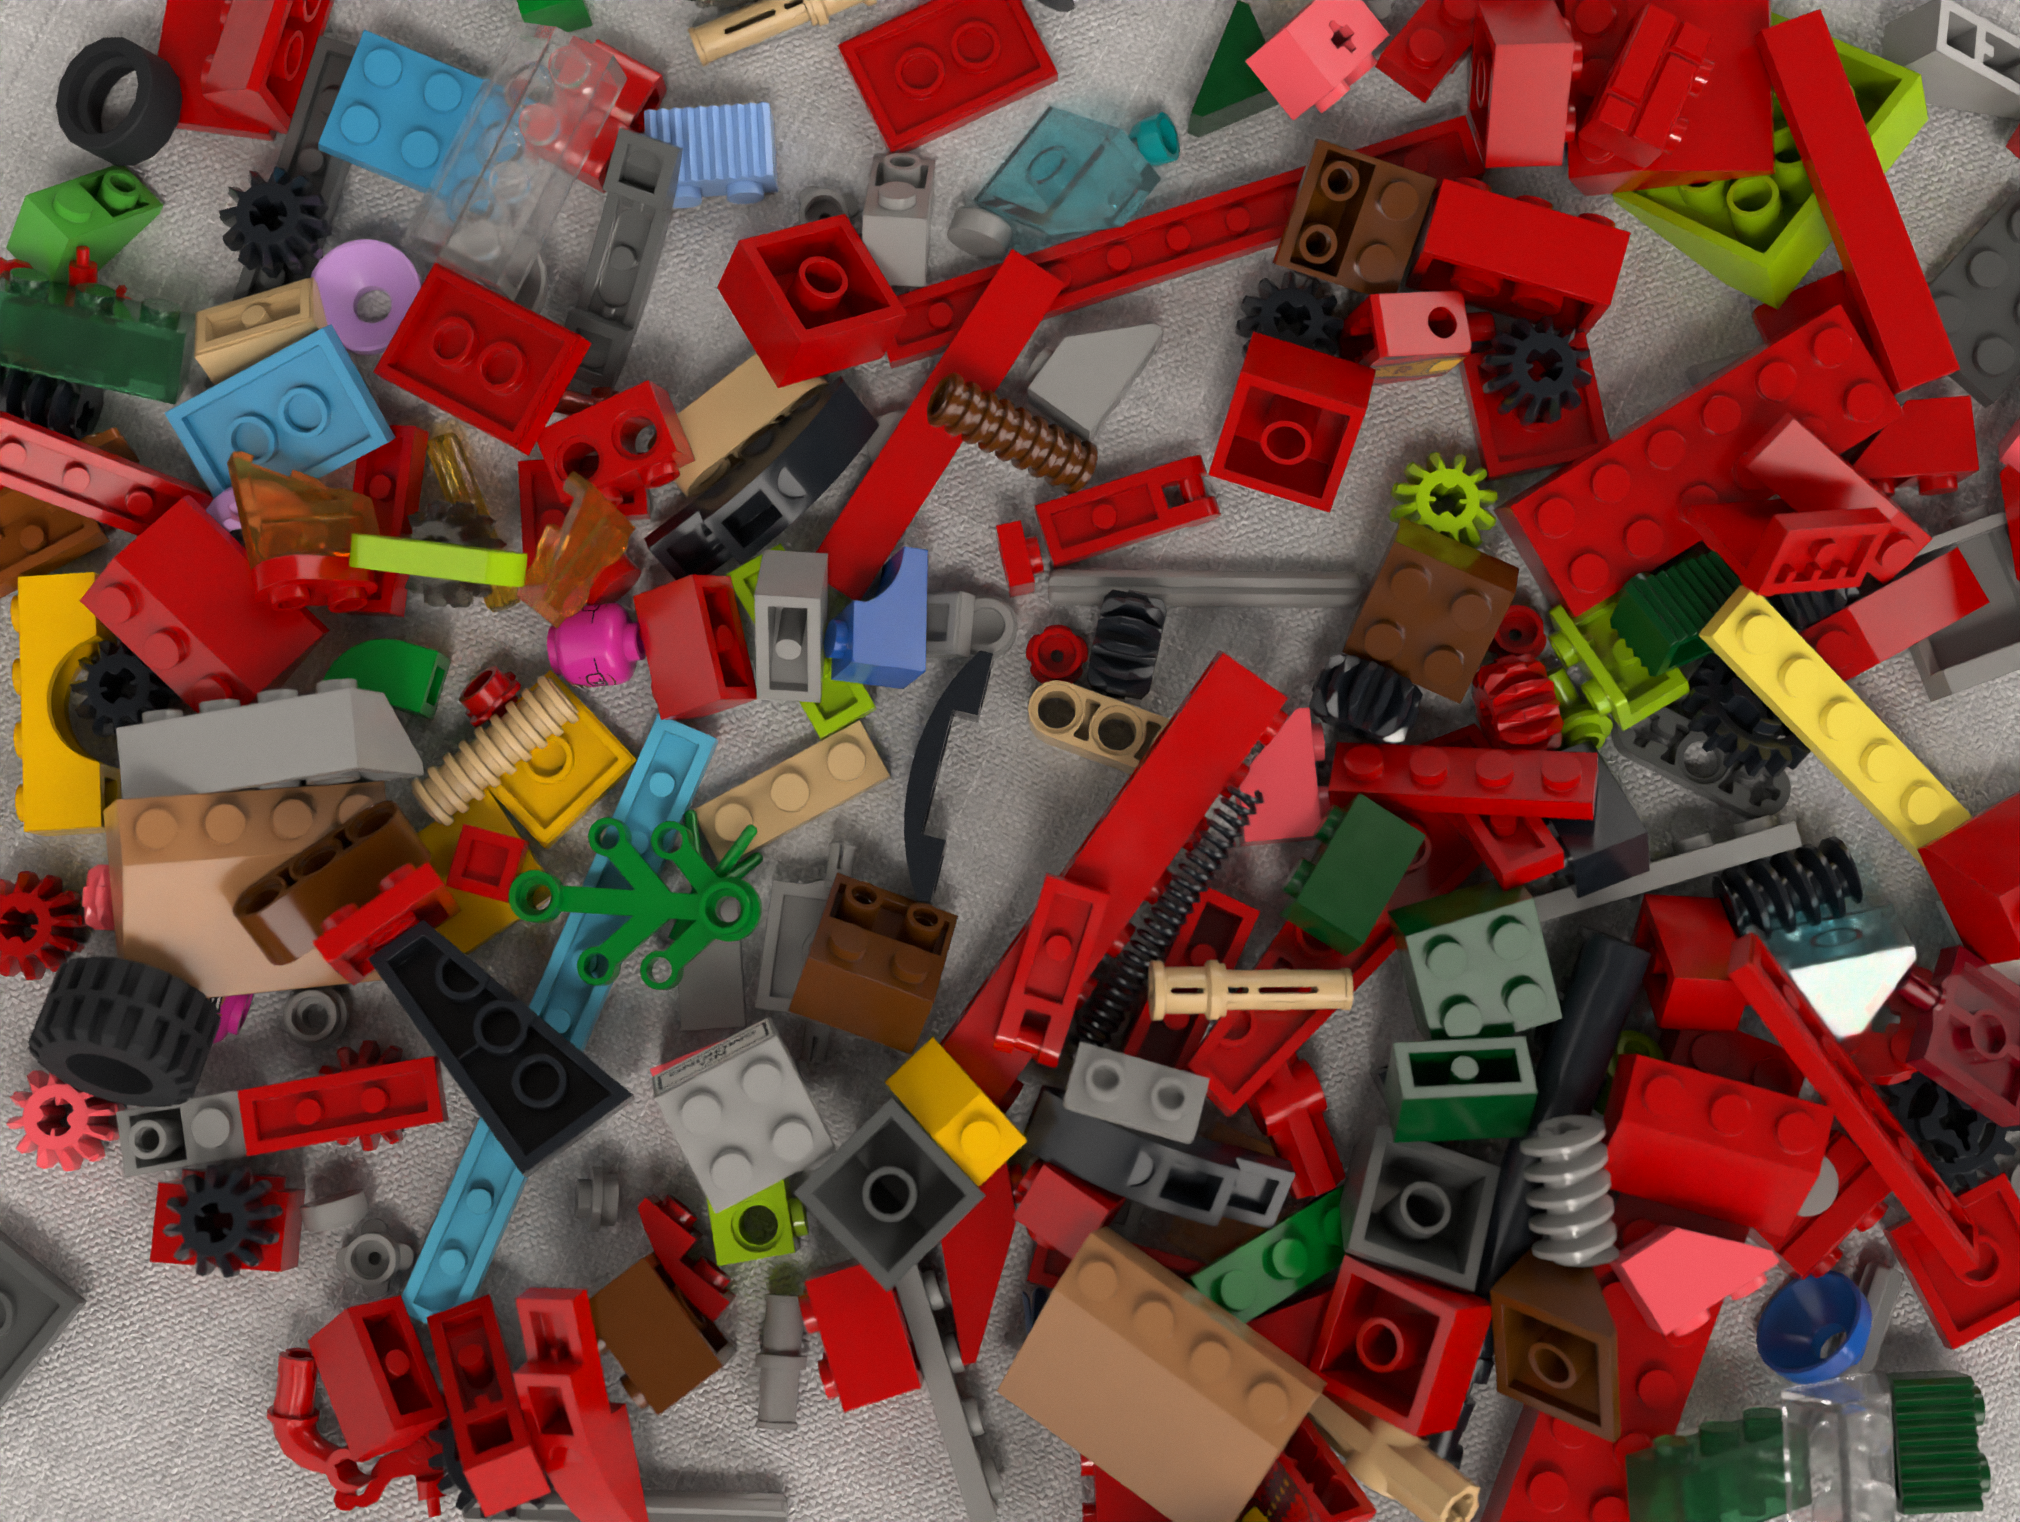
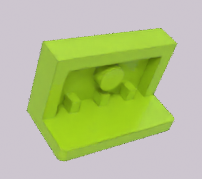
M1620 591L1576 618L1569 617L1561 604L1549 610L1555 632L1547 636L1548 641L1566 669L1576 664L1587 681L1581 684V688L1599 717L1610 713L1621 730L1624 731L1690 692L1688 681L1678 667L1656 677L1649 676L1648 668L1641 666L1640 658L1634 657L1632 648L1626 647L1625 639L1619 638L1617 629H1611L1610 618L1619 602Z

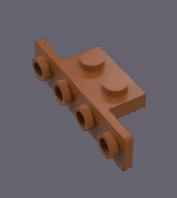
M116 427L104 432L89 434L79 440L133 462H140L134 449ZM4 487L0 491V599L18 590V577L47 575L110 542L102 524L94 519Z

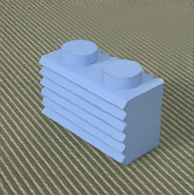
M762 101L758 104L750 102L745 105L737 103L732 106L724 104L721 106L685 107L683 109L674 107L670 110L661 108L657 111L652 109L644 111L645 135L683 148L673 208L696 207L702 203V197L727 195V201L731 203L753 204L762 201L764 193L778 192L775 126L769 103Z

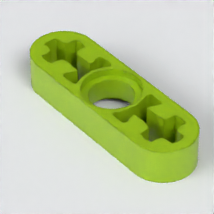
M352 533L349 566L481 584L525 587L528 554L409 538Z

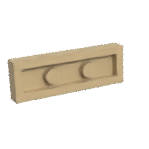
M859 720L693 810L696 811L698 824L720 863L747 825L752 824L756 826L757 834L740 859L876 787L891 777Z

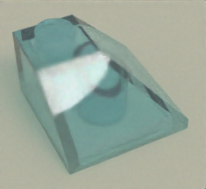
M1049 106L973 200L984 210L1049 235L1123 227L1130 217L1143 207L1147 196L1161 178L1122 129Z
M1892 904L1848 912L1845 918L1835 919L1833 916L1821 918V925L1812 927L1807 921L1797 923L1796 932L1787 934L1781 926L1772 928L1771 939L1765 941L1767 949L1838 1043L1844 1041L1848 1035L1862 1033L1917 958L1914 944Z

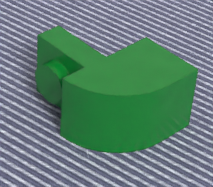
M385 638L373 639L359 643L342 653L332 663L323 681L357 680V689L384 693L393 709L433 720L451 660L439 651L404 641Z

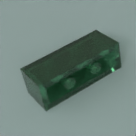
M14 268L10 272L3 271L0 274V366L176 405L188 385L195 339L196 314L181 311L179 304L167 299L145 298L140 302L118 297L114 289L105 285L80 283L74 287L52 282L50 275L40 270Z
M1756 1407L1744 1410L1742 1412L1743 1418L1736 1421L1701 1423L1698 1425V1433L1688 1436L1666 1435L1654 1438L1652 1440L1653 1447L1625 1455L1630 1522H1765L1816 1504L1817 1492L1812 1424L1784 1419L1783 1411L1780 1409Z

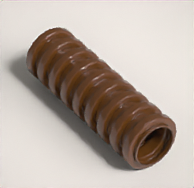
M956 372L944 377L935 387L927 407V420L930 425L936 428L944 425V429L948 434L952 436L961 434V439L970 445L978 442V448L983 452L991 453L995 451V456L999 460L1005 462L1011 459V463L1015 468L1019 470L1028 468V473L1035 478L1044 476L1045 482L1051 486L1060 485L1061 489L1067 494L1076 493L1085 487L1095 471L1098 450L1094 443L1088 440L1081 442V438L1073 432L1065 434L1064 429L1057 424L1048 426V421L1039 415L1032 417L1031 412L1024 407L1015 409L1014 403L1006 398L998 401L996 393L991 390L981 392V387L973 381L964 384V378Z

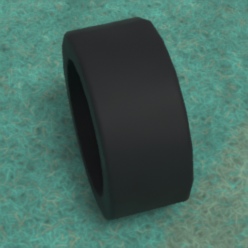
M104 37L85 46L69 63L59 83L56 109L59 126L71 143L115 166H134L152 158L169 141L179 122L183 98L179 77L167 61L124 37ZM136 70L138 87L136 99L129 114L116 128L103 133L101 123L103 104L111 88L123 76Z

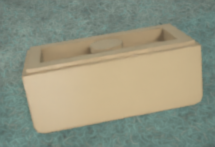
M314 277L306 278L196 312L194 357L213 384L217 385L304 337L328 326L316 280Z

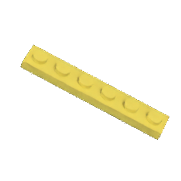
M1740 585L1698 634L1925 869L1926 867L1917 849L1973 817L1762 595L1756 596L1754 592Z

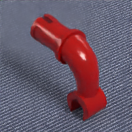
M289 1348L286 1349V1352H279L274 1404L267 1408L266 1418L272 1422L274 1436L283 1453L302 1468L326 1474L331 1485L343 1493H351L379 1479L378 1476L362 1473L357 1466V1462L363 1463L371 1458L354 1462L348 1445L341 1447L329 1442L318 1431L316 1422L319 1421L320 1411L315 1408V1394L319 1370L311 1349Z

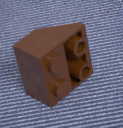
M1315 138L1273 263L1367 295L1397 293L1437 179Z
M837 873L788 1011L912 1055L935 1001L958 916L930 904L921 903L876 887L871 883Z

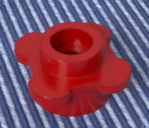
M495 665L488 667L464 688L459 696V702L467 709L465 714L471 719L470 723L473 727H479L486 721L492 724L489 719L492 715L496 713L502 717L508 712L505 707L508 702H518L516 693L521 688V684L515 680L516 675L512 671L504 674Z

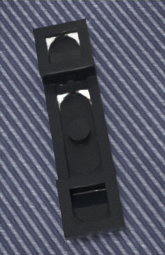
M979 651L951 681L926 723L912 762L904 810V839L910 879L917 900L921 903L933 904L947 849L946 840L927 836L924 833L953 719L957 717L979 723L994 663L993 653Z

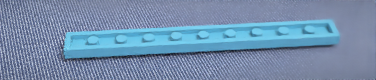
M657 714L612 818L624 822L629 827L632 835L631 844L660 877L667 860L659 857L653 851L651 846L652 833L659 824L666 821L684 823V814L691 807L719 740L675 720H661L660 714ZM609 826L602 839L601 844L605 849L615 847L619 841V832L615 826ZM677 829L669 831L664 836L663 847L668 853L671 852L679 834ZM596 853L582 887L635 890L608 857ZM570 913L529 1005L531 1010L581 1052L584 1051L613 983L607 986H595L585 983L577 971L578 958L586 949L594 946L599 947L633 916ZM596 955L591 960L589 968L592 976L598 979L606 974L608 961L604 955ZM481 1117L402 1294V1300L408 1315L428 1324L426 1317L476 1299L528 1180L527 1177L521 1174Z

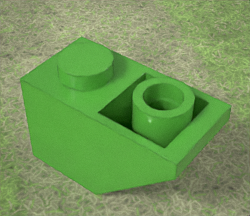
M113 165L26 195L6 249L16 259L30 263L38 275L47 283L68 285L69 262L76 259L77 246H88L90 248V260L98 264L99 271L160 214L163 204L126 166Z

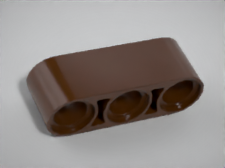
M392 800L381 801L362 810L248 888L236 900L232 909L233 915L271 964L285 965L297 960L315 948L312 941L324 934L320 925L329 916L351 903H355L360 909L382 894L378 885L388 875L409 863H412L418 869L426 862H430L431 853L398 804Z

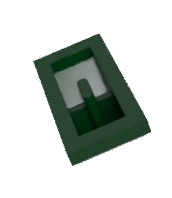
M1236 1L1191 111L1187 133L1195 137H1202L1279 105L1277 100L1245 62L1266 43L1250 5L1245 2Z

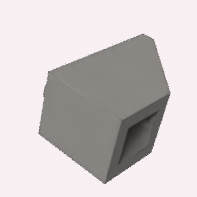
M893 153L886 157L873 158L863 211L862 241L889 285L925 287L930 251L935 160H921L919 157L909 153Z
M237 1090L191 1098L180 1105L141 1107L116 1112L125 1177L247 1156Z

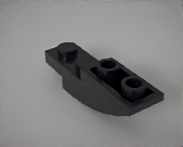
M842 376L838 377L740 451L745 461L743 464L646 536L644 539L649 551L675 580L689 575H710L732 557L740 565L744 564L791 525L829 488L863 449L879 427L878 422Z
M1042 1084L1023 1133L1027 1142L1022 1145V1148L1083 1180L1155 1209L1214 1227H1218L1221 1217H1226L1273 1229L1296 1175L1290 1160L1195 1136L1191 1143L1186 1144L1071 1111L1063 1106L1066 1090Z

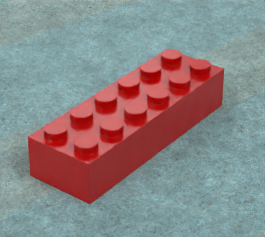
M1839 303L1812 312L1493 510L1551 608L1561 604L1569 617L1576 618L1620 591L1623 585L1635 575L1644 571L1650 572L1701 541L1703 537L1685 519L1691 505L1767 500L1776 493L1740 461L1787 412L1839 455L1905 414L1842 305Z

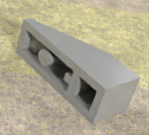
M1931 0L1885 25L1881 58L1921 74L1926 104L2020 121L2019 37L1952 0Z

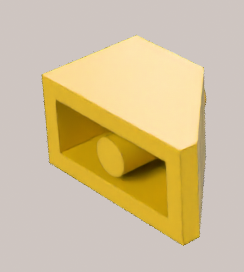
M933 1036L884 1081L934 1141L977 1187L1027 1142L1023 1133Z

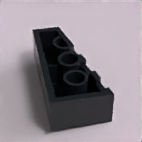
M424 919L368 958L523 1176L527 1178L635 1100L631 1092L554 1030L533 1010L493 979Z

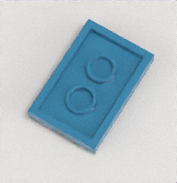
M364 30L318 142V148L329 155L498 223L531 140L534 121L543 105Z
M332 324L319 329L165 412L167 419L214 499L227 488L246 481L274 483L293 493L396 438Z

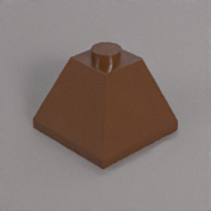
M1531 1247L1490 1289L1497 1392L1614 1443L1621 1435L1617 1330L1594 1271L1589 1266L1561 1265L1553 1260L1537 1258L1533 1255Z

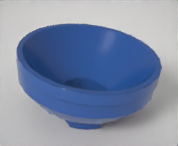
M1829 1270L1819 1278H1814L1811 1274L1804 1280L1796 1278L1781 1288L1763 1311L1757 1327L1756 1343L1758 1353L1764 1363L1786 1380L1797 1384H1815L1836 1378L1852 1365H1857L1864 1355L1872 1327V1312L1869 1301L1859 1287L1840 1272ZM1840 1332H1846V1339L1838 1349L1827 1358H1821L1820 1352L1824 1343L1831 1336Z

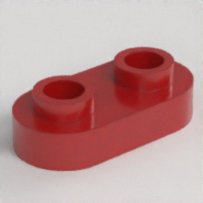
M285 555L265 560L254 566L250 571L256 600L263 604H269L273 610L280 612L293 611L305 606H328L329 611L334 613L355 611L367 604V598L373 595L378 587L374 570L350 567V557Z

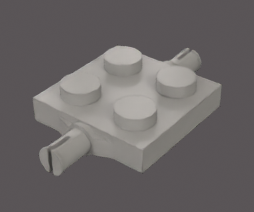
M829 843L830 851L825 881L820 880L809 884H797L773 880L755 1008L787 1012L801 1021H806L799 1060L812 1061L814 1042L817 1036L814 1062L826 1064L831 1026L792 1013L788 1009L837 873L852 878L854 856L857 847L844 844L842 866L839 869L842 845L839 843Z

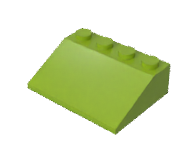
M1771 12V26L1790 20ZM1832 37L1884 173H1886L1928 120L1921 74ZM1773 87L1775 174L1613 193L1612 196L1615 203L1723 283L1778 310L1833 240Z

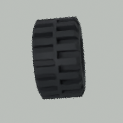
M103 956L77 957L70 959L68 963H62L58 967L28 1041L30 1045L29 1051L38 1060V1063L54 1076L70 1086L93 1096L133 1106L169 1107L171 1105H180L187 1102L188 1098H192L220 1026L221 1016L217 1014V1007L206 998V995L182 979L159 968L121 958Z

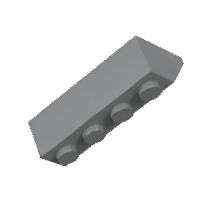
M357 680L321 681L316 683L317 693L298 696V690L295 689L264 691L257 694L258 704L240 706V700L236 699L206 701L199 704L200 714L183 716V711L178 709L149 711L142 714L143 724L116 728L123 799L390 781L424 775L420 756L385 694L357 689Z

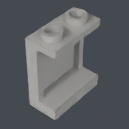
M1984 505L1949 519L1952 530L1933 536V539L1914 557L1912 562L1888 583H1892L1958 547L1990 601L1985 606L1909 647L1930 702L2020 670V582L2016 579L2011 543L2005 530V526L2008 525L2005 510L1990 516L1987 506ZM1924 527L1923 529L1930 535L1928 527Z
M1080 1042L1063 1090H1066L1063 1106L1071 1111L1189 1144L1196 1135L1209 1078Z

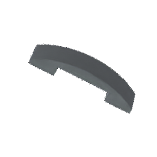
M624 127L619 128L602 190L608 191L578 302L575 309L568 311L564 325L565 328L581 335L591 343L573 378L608 391H612L615 388L649 297L671 217L683 150L681 147Z

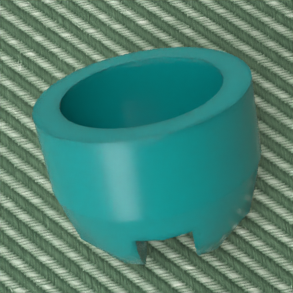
M1164 112L1143 118L1132 127L1128 135L1129 143L1138 144L1139 149L1132 152L1131 155L1141 165L1156 167L1176 161L1179 158L1180 144L1173 122Z

